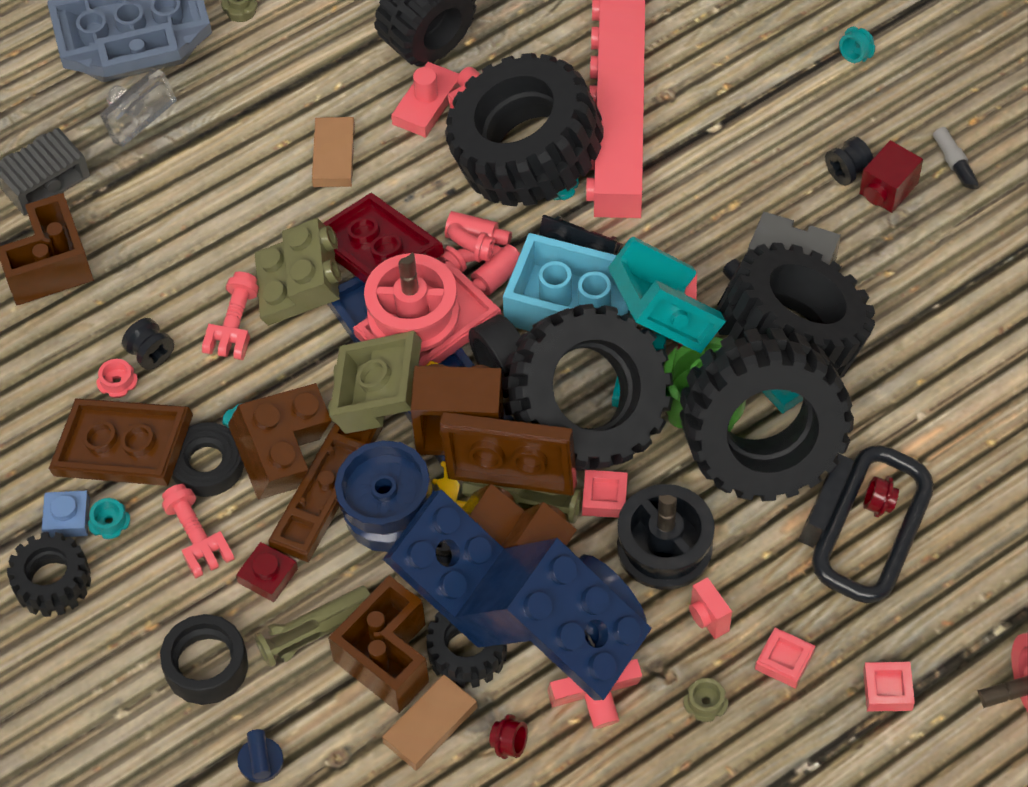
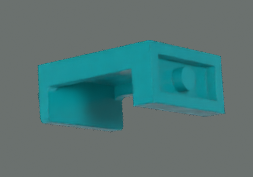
M631 237L608 267L635 322L690 349L702 353L726 322L720 311L685 294L686 287L697 273L693 266L636 237Z

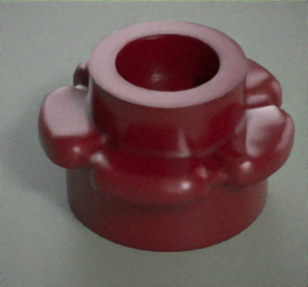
M874 476L868 485L863 508L874 512L875 517L882 516L885 512L891 513L896 506L899 489L894 487L892 477L888 476L886 479Z
M507 714L504 719L493 724L489 742L490 746L495 748V753L498 757L507 759L508 756L518 758L522 755L528 738L527 724L516 720L512 714Z

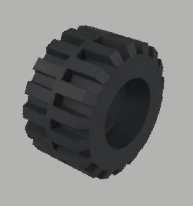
M380 0V6L375 13L377 18L374 22L375 29L379 37L408 63L422 67L427 62L434 63L436 60L444 58L464 38L474 20L473 15L477 7L474 4L476 0Z

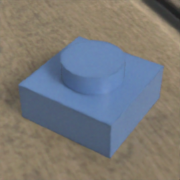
M87 490L44 493L42 532H49L50 537H54L55 532L63 533L64 537L88 536L90 497Z

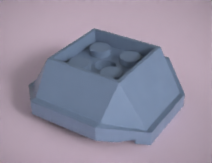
M48 0L47 2L63 68L83 72L101 82L184 64L196 46L212 34L204 0Z

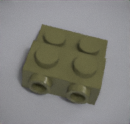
M318 217L283 230V242L254 252L257 285L259 287L260 319L268 326L340 299L338 282L341 281V272L336 263L334 251L338 247V241L333 229L330 226H325Z
M415 331L339 346L338 360L333 370L334 386L332 399L329 401L328 411L331 420L345 434L383 427L384 416L411 411L414 367L419 366L422 342Z

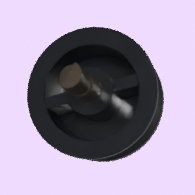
M659 484L636 492L623 505L617 525V553L624 570L634 580L650 588L672 590L691 584L705 572L712 557L715 524L711 510L700 496L681 486Z

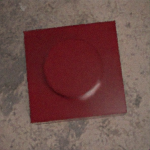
M260 542L238 571L236 578L242 586L275 602L297 572L298 566L294 559Z

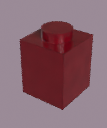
M890 140L863 169L859 194L864 196L873 205L881 206L893 213L919 183L923 158Z

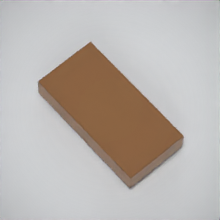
M354 117L315 118L312 166L313 187H352Z
M442 675L382 736L383 744L417 771L478 708L477 701L447 676Z

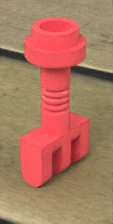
M239 271L235 272L233 277L228 279L226 290L232 296L223 326L208 324L202 344V353L211 355L216 341H220L218 356L228 357L232 343H234V359H244L250 335L248 330L239 329L247 299L256 298L259 289L256 284L257 278L252 274Z
M177 484L168 488L162 494L164 500L162 507L167 515H177L192 543L191 546L181 551L195 579L203 575L202 567L197 562L202 557L211 571L219 567L213 554L217 550L220 551L226 563L235 560L221 531L208 537L192 508L196 501V496L192 489L186 488L184 484Z

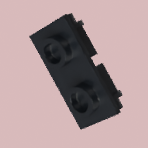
M547 215L542 216L540 236L618 255L623 248V244L617 242V237L615 236L610 238L594 231L584 230L585 228L564 221L561 216L556 218Z

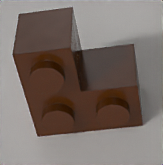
M64 193L25 204L35 235L0 246V262L16 306L94 281Z
M316 383L239 404L228 423L258 500L297 489L309 470L299 446L320 440L332 421Z
M492 484L475 491L463 507V510L504 549L558 538L567 546L577 530L566 521L565 514L558 508L542 502L524 511L514 502L513 496L508 491Z
M389 575L328 637L333 661L398 713L429 683L426 658L408 645L426 625L423 601Z

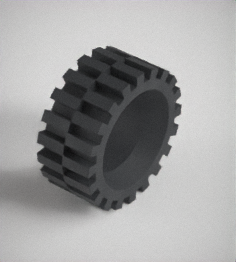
M775 242L772 243L770 248L762 244L758 245L754 252L750 250L745 254L721 296L716 309L722 313L726 320L718 331L719 335H728V337L732 335L733 339L737 340L744 337V331L756 328L759 334H767L768 328L783 329L787 338L790 333L796 332L805 336L809 344L816 343L825 352L828 359L832 361L840 378L845 376L871 335L875 326V320L872 319L875 311L873 305L866 304L870 297L865 289H855L858 281L851 274L844 277L839 272L842 266L834 261L828 265L821 261L823 255L812 250L810 255L803 253L802 246L792 244L789 250H786L783 243ZM786 307L796 311L806 319L797 316L796 314L789 311Z

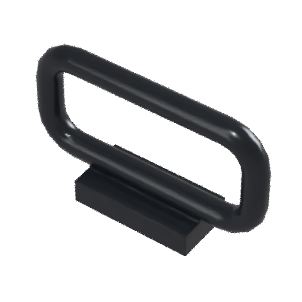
M882 445L869 446L861 450L854 460L838 453L837 459L839 464L831 473H827L798 538V541L812 548L815 546L812 565L814 573L821 583L846 597L866 604L877 603L883 600L894 589L932 498L934 488L932 475L925 465L893 448ZM874 462H881L910 475L915 480L917 487L878 581L872 586H866L834 571L830 566L829 560L870 465Z

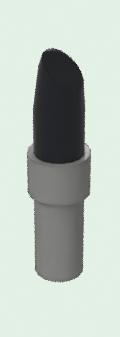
M946 127L937 129L933 133V137L945 155V161L950 169L956 173L964 187L978 189V180L968 164V158L963 150L957 146Z

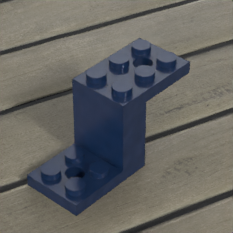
M442 490L432 492L382 559L478 648L531 641L594 701L606 698L652 629L558 538L504 549ZM440 542L446 543L451 549L452 559L448 566H443L437 560L436 548ZM589 622L595 624L599 631V640L594 647L590 646L585 639V628Z

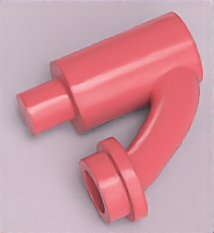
M455 211L450 212L445 226V238L451 239L459 246L474 253V261L479 263L482 260L490 261L495 244L501 246L510 245L512 232L499 229L498 222Z
M509 244L504 247L494 245L490 261H486L471 274L472 283L485 295L490 296L511 278L520 252ZM447 246L444 248V254L438 260L443 264L449 260L461 272H464L467 269L466 263L474 261V253L464 248L456 250L451 246Z

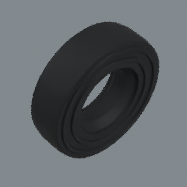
M211 422L189 426L172 474L174 482L176 484H184L186 488L193 490L195 496L200 497L215 496L230 489L239 480L244 469L243 461L230 429L221 424ZM204 447L215 448L222 454V461L219 466L208 472L197 471L190 465L191 456L197 450Z

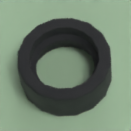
M499 314L470 329L469 342L478 365L501 368L502 378L509 376L510 369L505 367L509 354L516 352L518 349L515 343L521 335L506 317ZM503 391V397L509 398V393Z
M202 614L186 618L169 631L164 638L160 650L161 668L174 694L186 702L200 705L218 703L233 695L244 682L249 667L243 637L235 625L220 616ZM206 639L219 640L227 645L230 650L231 660L223 672L213 678L194 680L183 676L179 669L178 659L188 646Z

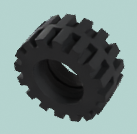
M43 532L40 539L36 540L34 536L27 538L28 545L23 546L20 543L15 548L17 556H10L8 562L11 568H7L9 583L23 608L27 606L29 612L35 615L40 610L44 617H51V612L55 610L58 616L65 614L64 608L70 606L73 610L78 606L77 598L84 599L88 594L86 587L91 585L90 568L80 545L77 546L76 541L70 536L65 539L63 533L55 532L54 537H50L49 532ZM59 563L67 566V570L62 578L53 584L42 586L32 582L34 574L47 564Z
M440 612L435 615L436 622H430L428 635H426L428 657L437 676L442 674L456 681L460 688H465L466 682H471L472 688L480 686L479 680L484 679L486 683L493 680V673L499 674L503 668V661H506L507 644L484 647L481 652L474 656H457L449 650L448 644L453 637L461 634V632Z

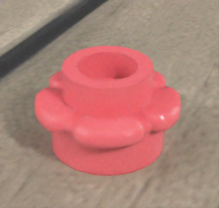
M116 358L110 359L101 365L98 371L99 378L96 383L101 393H108L112 398H120L136 387L138 377L133 373L134 368L128 362ZM116 379H121L120 382H114Z

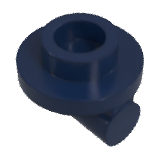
M256 729L247 733L248 742L243 745L238 754L237 763L239 770L249 781L255 783L268 782L274 779L283 767L284 757L282 750L275 741L266 738L264 730Z

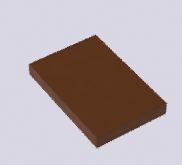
M75 398L48 469L56 477L168 486L193 413L187 406Z
M443 412L440 429L448 479L574 496L577 477L573 429Z

